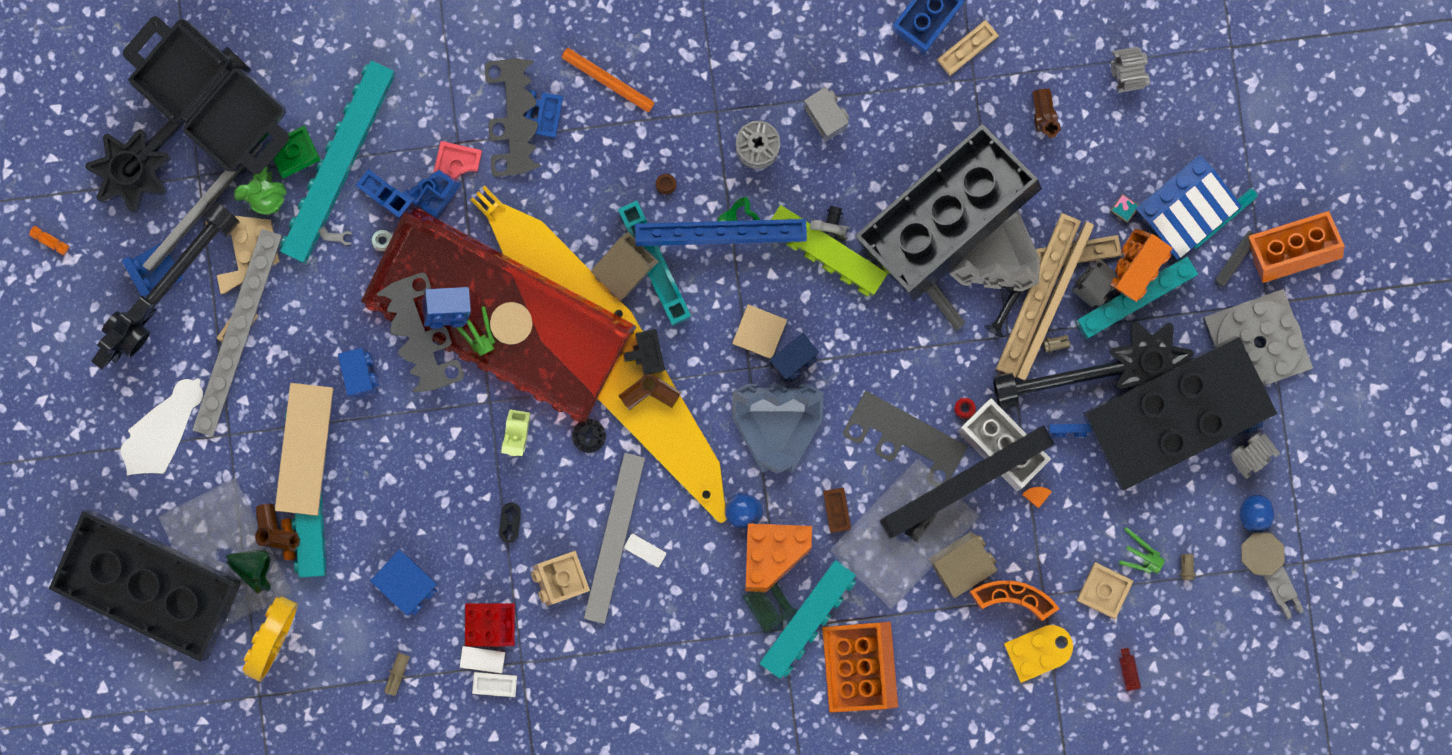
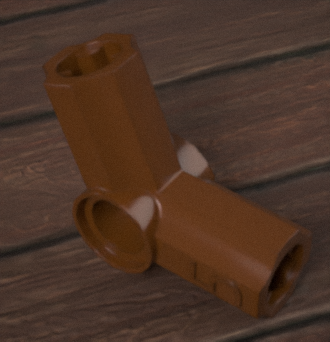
M1050 88L1032 91L1036 131L1046 134L1049 138L1056 137L1057 133L1061 131L1056 110L1053 107Z
M647 374L618 396L628 410H631L648 396H652L673 408L682 392L654 375ZM652 378L655 380L656 385L652 390L644 388L643 382L645 379Z
M274 504L256 506L258 530L255 533L256 543L260 546L295 551L300 543L298 533L277 528Z

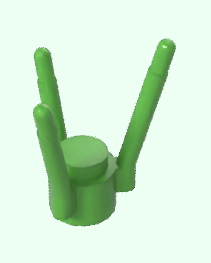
M482 307L481 310L488 338L485 335L480 337L470 320L466 322L475 337L474 342L462 327L457 328L471 345L474 353L477 352L479 356L493 350L492 344L495 343L485 307Z
M1125 527L1124 530L1150 553L1145 555L1127 546L1126 549L1144 559L1142 564L1145 566L1122 560L1119 561V564L1142 570L1148 574L1151 572L1158 574L1165 559L1160 557L1159 552L1152 549L1134 532Z

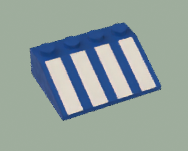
M1199 155L1135 209V216L1153 235L1172 247L1170 253L1178 261L1242 206L1217 172Z

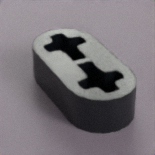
M515 503L505 504L501 512L499 536L506 543L516 541L519 536L521 509ZM510 506H514V510L517 511V515H513L512 522H509V514L505 512L510 509ZM508 524H512L511 530L515 532V535L511 536L510 540L507 539L506 535H503V531L508 529Z

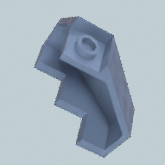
M746 384L733 391L732 419L762 473L767 470L777 474L784 470L793 473L823 420V391L809 384H799V388H787V384H769V388H756V384Z

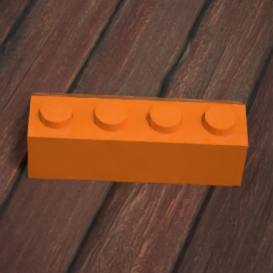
M1329 211L1248 236L1254 264L1262 283L1342 259L1345 245Z

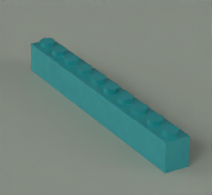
M372 60L369 65L366 64L361 73L363 78L360 84L357 83L352 92L354 97L351 103L348 102L343 110L345 116L342 122L339 121L334 129L336 135L333 141L330 140L325 148L327 154L324 160L321 159L316 167L318 173L315 179L312 178L307 186L309 192L306 198H302L298 205L300 211L297 217H293L289 224L291 230L288 236H284L279 247L282 248L280 251L282 254L301 263L307 264L320 236L319 230L322 229L323 225L325 226L396 76L394 70Z

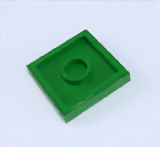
M305 125L288 133L289 141L273 158L282 179L321 161Z

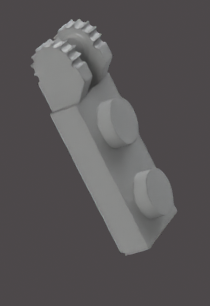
M1283 565L1272 576L1263 575L1276 604L1280 606L1287 620L1292 618L1291 611L1285 604L1290 599L1299 614L1304 612Z

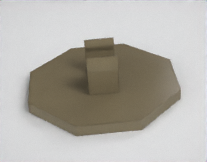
M1253 533L1241 545V562L1254 575L1272 576L1285 563L1284 545L1272 533Z

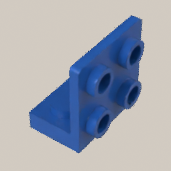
M162 243L133 259L128 256L121 260L141 296L146 297L175 263L169 254L153 273H150L143 266ZM181 276V277L176 281V283L179 282V281H181V280H183V276Z

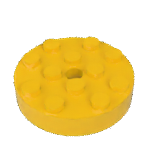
M283 596L275 598L265 614V617H267L265 623H262L259 631H256L251 641L253 643L252 648L245 655V664L242 669L244 675L259 682L265 678L289 632L297 612L298 603Z

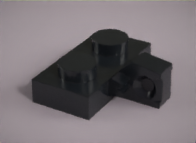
M652 329L635 333L637 345L632 346L633 351L623 353L624 362L636 360V365L642 364L644 375L665 371L657 330Z

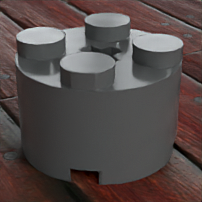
M1098 258L1094 261L1097 265L1094 268L1089 266L1077 279L1075 284L1078 287H1072L1071 289L1090 307H1100L1107 300L1108 297L1105 295L1110 290H1115V288L1110 286L1111 281L1114 277L1117 279L1118 276L1113 269Z

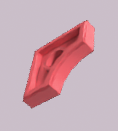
M441 141L433 173L441 170L457 179L464 173L478 172L482 150Z

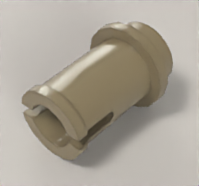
M1068 335L1051 339L1046 337L1042 342L1044 352L1051 354L1055 350L1070 348V340L1067 341L1069 339Z
M1180 554L1181 574L1179 576H1181L1182 580H1194V576H1196V573H1194V554Z

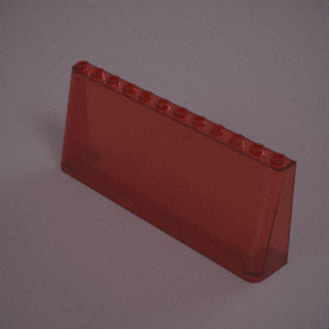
M416 208L409 209L403 213L361 300L362 303L366 304L365 307L373 312L379 311L384 314L387 320L393 321L397 313L387 311L392 300L386 296H378L377 293L393 282L418 273H425L429 279L431 289L469 287L471 313L468 320L471 321L480 337L485 335L486 338L488 336L481 310L482 307L486 308L490 324L492 313L498 306L509 302L523 305L529 310L533 320L531 334L523 342L513 345L502 343L492 333L495 343L492 344L494 349L479 356L477 352L474 353L471 345L457 328L451 327V325H443L447 328L451 338V345L443 348V350L459 354L458 357L466 362H474L480 370L490 371L496 374L495 377L497 379L513 383L517 390L527 391L533 394V398L552 404L551 407L559 412L565 411L577 422H586L637 328L634 324ZM417 278L413 281L412 287L415 291H423L426 287V282L422 278ZM424 295L413 298L426 332L432 330V328L424 326L422 304ZM464 324L462 328L474 342L475 337L468 324ZM436 332L432 336V341L442 345L446 341V336L442 332Z

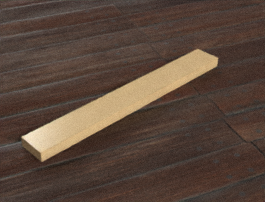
M1063 213L1060 214L1040 262L1039 284L1029 288L995 370L1005 374L1012 372L1014 378H1016L1081 223L1080 220Z
M1086 221L1082 225L1016 375V378L1020 380H1026L1092 232L1094 227L1092 223Z

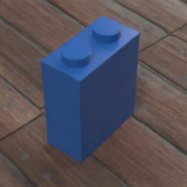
M401 549L370 580L407 616H410L411 613L415 616L423 607L421 603L424 599L430 600L438 591L436 589L438 584Z

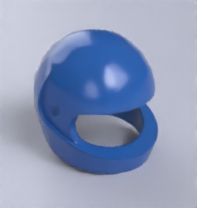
M737 493L728 499L724 512L726 519L731 525L739 528H748V523L757 524L760 521L763 509L759 500L754 496Z
M1262 495L1250 496L1245 499L1240 507L1239 515L1241 521L1250 532L1262 533L1271 527L1274 521V509L1267 497Z

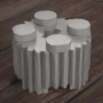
M1138 47L1112 51L1115 61L1110 63L1111 73L1118 81L1119 85L1116 86L1118 93L1144 89L1145 86L1150 85L1149 75L1145 73L1144 65L1148 64L1145 52L1142 53Z
M1260 431L1247 441L1249 443L1248 446L1245 447L1242 444L1230 454L1232 462L1246 479L1251 476L1250 471L1253 470L1256 473L1272 460L1270 458L1271 455L1276 458L1281 454L1265 433L1261 434Z

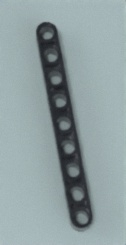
M1043 425L880 519L879 522L888 538L892 539L1043 452L1055 443Z

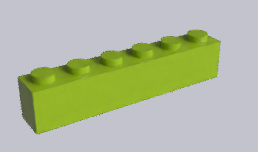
M780 205L771 220L802 218ZM807 221V242L786 243L792 250L797 251L799 249L804 252V257L813 263L818 261L823 264L821 268L832 274L835 272L840 275L839 279L850 286L852 283L859 287L857 291L866 297L869 294L874 296L887 276L884 270L823 231L810 229L811 224Z

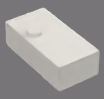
M992 398L957 431L984 459L1027 435ZM1043 451L1001 476L1016 491H1019L1051 458Z

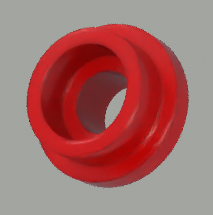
M961 398L956 402L954 410L959 418L968 419L974 415L976 406L971 399ZM967 405L969 407L968 412H962L961 406Z

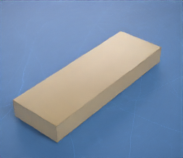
M985 20L936 61L951 76L997 39L999 35Z

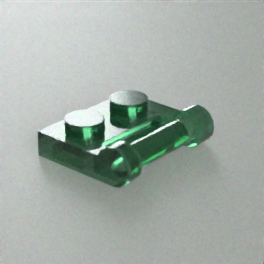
M777 583L770 590L785 611L781 615L778 614L765 592L750 591L742 596L764 632H767L797 612L795 607L790 605Z

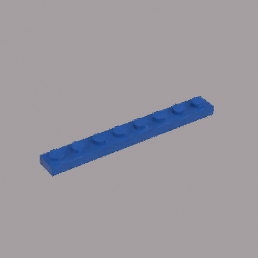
M806 219L635 224L636 246L807 242Z

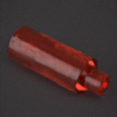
M1129 647L1122 648V657H1119L1126 691L1141 689L1134 654L1130 655Z

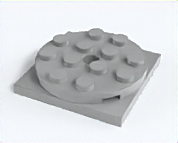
M1284 289L1203 317L1214 347L1235 336L1240 337L1264 386L1313 369L1303 342L1300 326L1293 315ZM1257 336L1265 339L1263 348L1255 346L1254 339Z

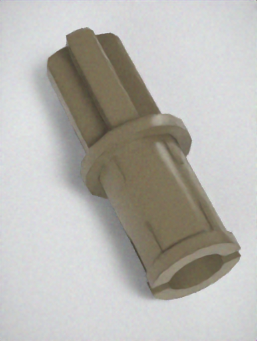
M397 652L393 668L389 670L390 676L384 690L385 693L392 696L397 694L402 677L405 678L404 672L410 656Z

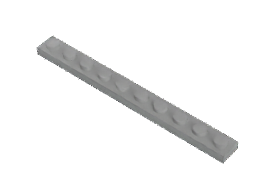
M261 229L194 423L193 431L214 437L282 240V235Z

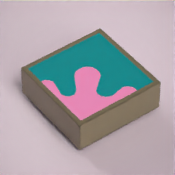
M1122 194L1110 212L1127 224L1139 205Z

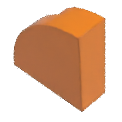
M1033 487L1026 490L1022 496L1039 508L1052 491L1044 487Z

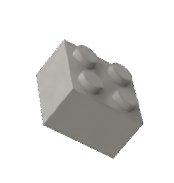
M826 87L805 99L803 108L825 142L846 130L849 123V115L844 108L840 109L836 101L838 99L832 90L828 91Z

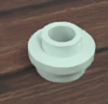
M379 230L372 236V244L375 249L386 251L393 245V237L388 231ZM381 237H385L387 240L383 245L379 243Z

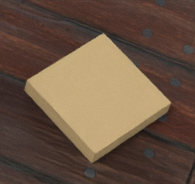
M748 304L732 344L771 359L787 319Z
M1094 562L1076 601L1116 619L1133 580Z

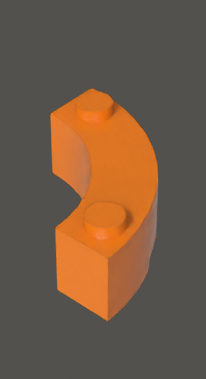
M993 581L968 591L980 609L1000 602L1015 603L1027 608L1039 621H1043L1059 610L1056 603L1044 592L1018 581Z

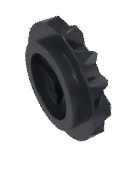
M584 419L574 427L572 440L580 451L593 453L604 445L606 432L600 422L594 419ZM590 427H592V434L598 437V439H590L588 444L585 445L586 437L581 435L580 432L587 433Z

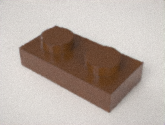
M844 487L823 491L830 533L851 530Z

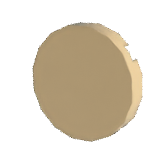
M509 302L495 309L491 316L490 326L493 335L500 342L513 345L527 339L532 331L533 320L529 310L523 305Z

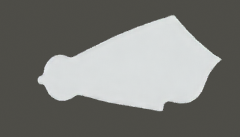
M197 378L193 381L184 379L179 381L175 385L171 397L156 406L128 430L130 438L122 444L120 450L126 465L127 476L141 473L163 474L178 447L192 409L202 401L203 391L200 387V379Z

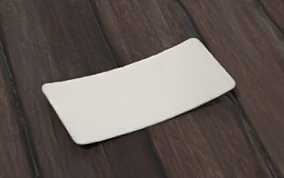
M634 534L630 535L624 546V549L656 567L660 566L666 556V552Z

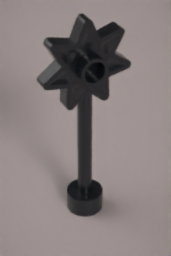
M226 46L223 52L232 60L229 71L238 68L249 73L251 69ZM169 120L148 142L147 134L142 129L137 130L126 144H123L110 134H105L103 142L106 157L88 162L85 165L88 171L103 178L97 194V200L101 203H106L121 196L128 209L132 213H137L144 193L165 195L167 189L156 173L170 161V156L166 152L157 151L186 122L175 123Z
M213 201L202 213V218L208 224L146 297L141 296L127 313L117 311L106 321L101 330L106 335L98 342L97 346L100 349L91 360L101 370L111 361L117 363L123 354L131 358L141 349L151 333L144 325L157 311L155 306L218 232L228 237L240 223L231 212L218 202Z
M1133 322L1130 325L1131 345L1114 347L1109 350V354L1117 362L1015 382L1012 372L993 376L995 395L998 406L1001 409L1019 406L1018 395L1120 375L1116 381V387L1123 389L1139 385L1193 357L1194 352L1191 349L1172 346L1174 331L1172 323L1164 324L1151 335L1138 322Z

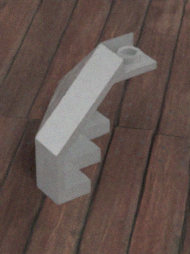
M1019 210L950 269L949 274L960 284L971 286V283L984 284L985 288L1001 289V286L1014 287L1013 291H1024L1039 284L1040 258Z

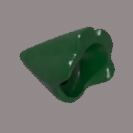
M252 550L226 555L228 559L226 564L253 591L261 593L262 590L269 591L271 589V585L266 578L271 562L268 552Z

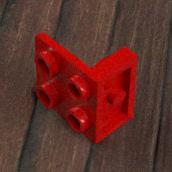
M466 603L465 646H515V603Z

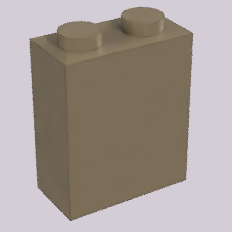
M628 232L618 239L591 272L595 275L597 281L602 282L610 290V293L621 301L636 288L658 261L643 246H636V239Z
M971 531L928 559L947 592L953 598L958 597L997 571L994 566L996 563L995 558L984 549V546H986L985 541L980 535H975Z

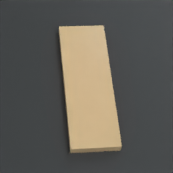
M290 383L275 511L319 515L334 391L332 387Z

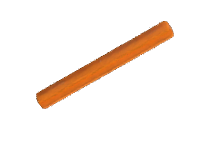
M567 48L563 52L562 59L644 111L650 112L653 108L654 101L572 49Z

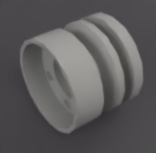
M749 122L738 132L735 145L736 155L740 162L748 168L758 170L769 167L777 159L780 150L778 132L767 122ZM758 139L762 140L761 144L763 145V147L759 146L758 148H755V143L753 141L757 142Z

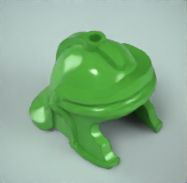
M267 166L260 174H254L253 180L248 185H240L234 191L236 201L245 200L250 203L251 208L255 212L263 215L278 212L284 203V196L287 194L283 183H272V172L267 173Z

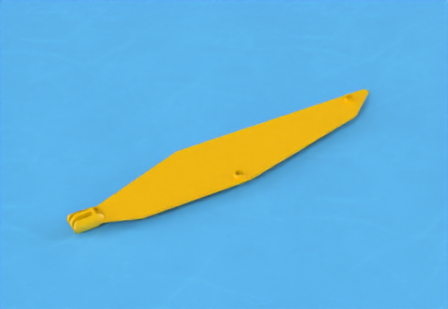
M484 185L482 189L495 203L492 205L479 191L476 195L489 209L486 211L473 197L470 201L488 218L525 305L532 316L541 341L718 522H725V501L720 462L682 397L679 396L675 405L671 408L656 398L648 396L631 410H628L618 396L645 376L642 364L636 365V360L624 362L623 353L633 351L632 346L637 345L635 333L643 332L632 312L617 297L615 298L602 282L597 281L591 270L541 220L503 204ZM616 311H622L623 316L621 318H616ZM666 370L651 374L676 389ZM647 378L643 382L646 390H652L656 385L655 380L652 378ZM706 490L711 494L708 499L702 496V493Z

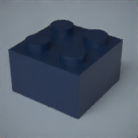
M802 333L769 360V363L784 382L788 379L792 382L801 375L802 372L800 370L804 366L808 369L817 362L819 351L806 335Z

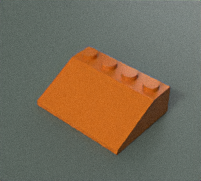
M891 621L822 627L829 713L898 707Z

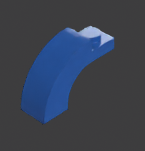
M370 169L365 172L356 184L360 190L399 219L402 218L413 204L411 199L398 189L393 188Z

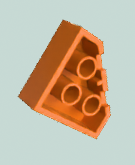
M1134 229L1122 247L1121 252L1124 257L1118 260L1115 269L1118 276L1117 279L1115 277L1112 279L1110 286L1137 302L1138 299L1145 295L1149 282L1154 281L1158 276V269L1162 263H1166L1170 258L1172 247L1152 233Z
M748 523L745 591L767 592L803 557L811 552L812 526Z

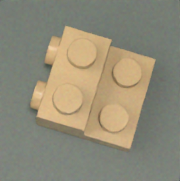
M576 551L532 566V579L535 583L539 584L541 591L538 592L540 601L546 603V606L590 591Z

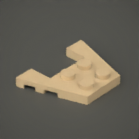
M235 216L240 223L232 231L231 236L238 271L217 275L221 295L243 284L261 229L274 233L271 220ZM278 251L273 266L280 262Z

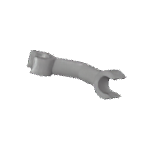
M811 220L810 229L836 233L838 239L848 240L846 230H850V227Z
M324 225L319 230L320 236L325 241L342 242L344 245L352 244L343 240L344 235L352 234L349 231H345L342 234L329 233Z

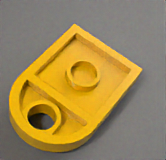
M1056 625L1040 627L1003 643L1020 683L1062 666L1070 659L1073 652L1071 636L1065 629ZM1059 636H1063L1067 640V645L1062 649L1058 648L1055 644V640Z

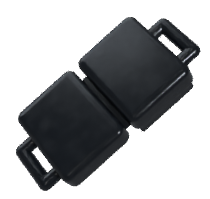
M153 16L123 50V57L136 68L128 79L130 84L170 121L175 123L185 121L184 133L226 171L234 172L244 165L253 174H260L289 141V134L278 125L286 115V108L243 69L235 68L229 71L232 65L231 58L190 21L178 20L170 28L159 17ZM157 32L162 37V40L144 59L138 52ZM270 134L274 139L255 159L251 154Z

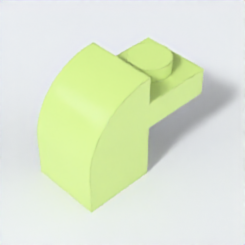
M509 410L501 453L510 456H523L529 430V412Z

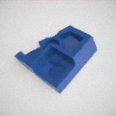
M438 170L431 174L428 179L419 181L418 185L410 190H404L403 194L411 199L415 205L420 206L433 217L439 218L461 183L445 172Z

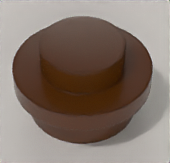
M665 173L657 178L655 185L659 193L669 195L675 191L677 182L671 174Z

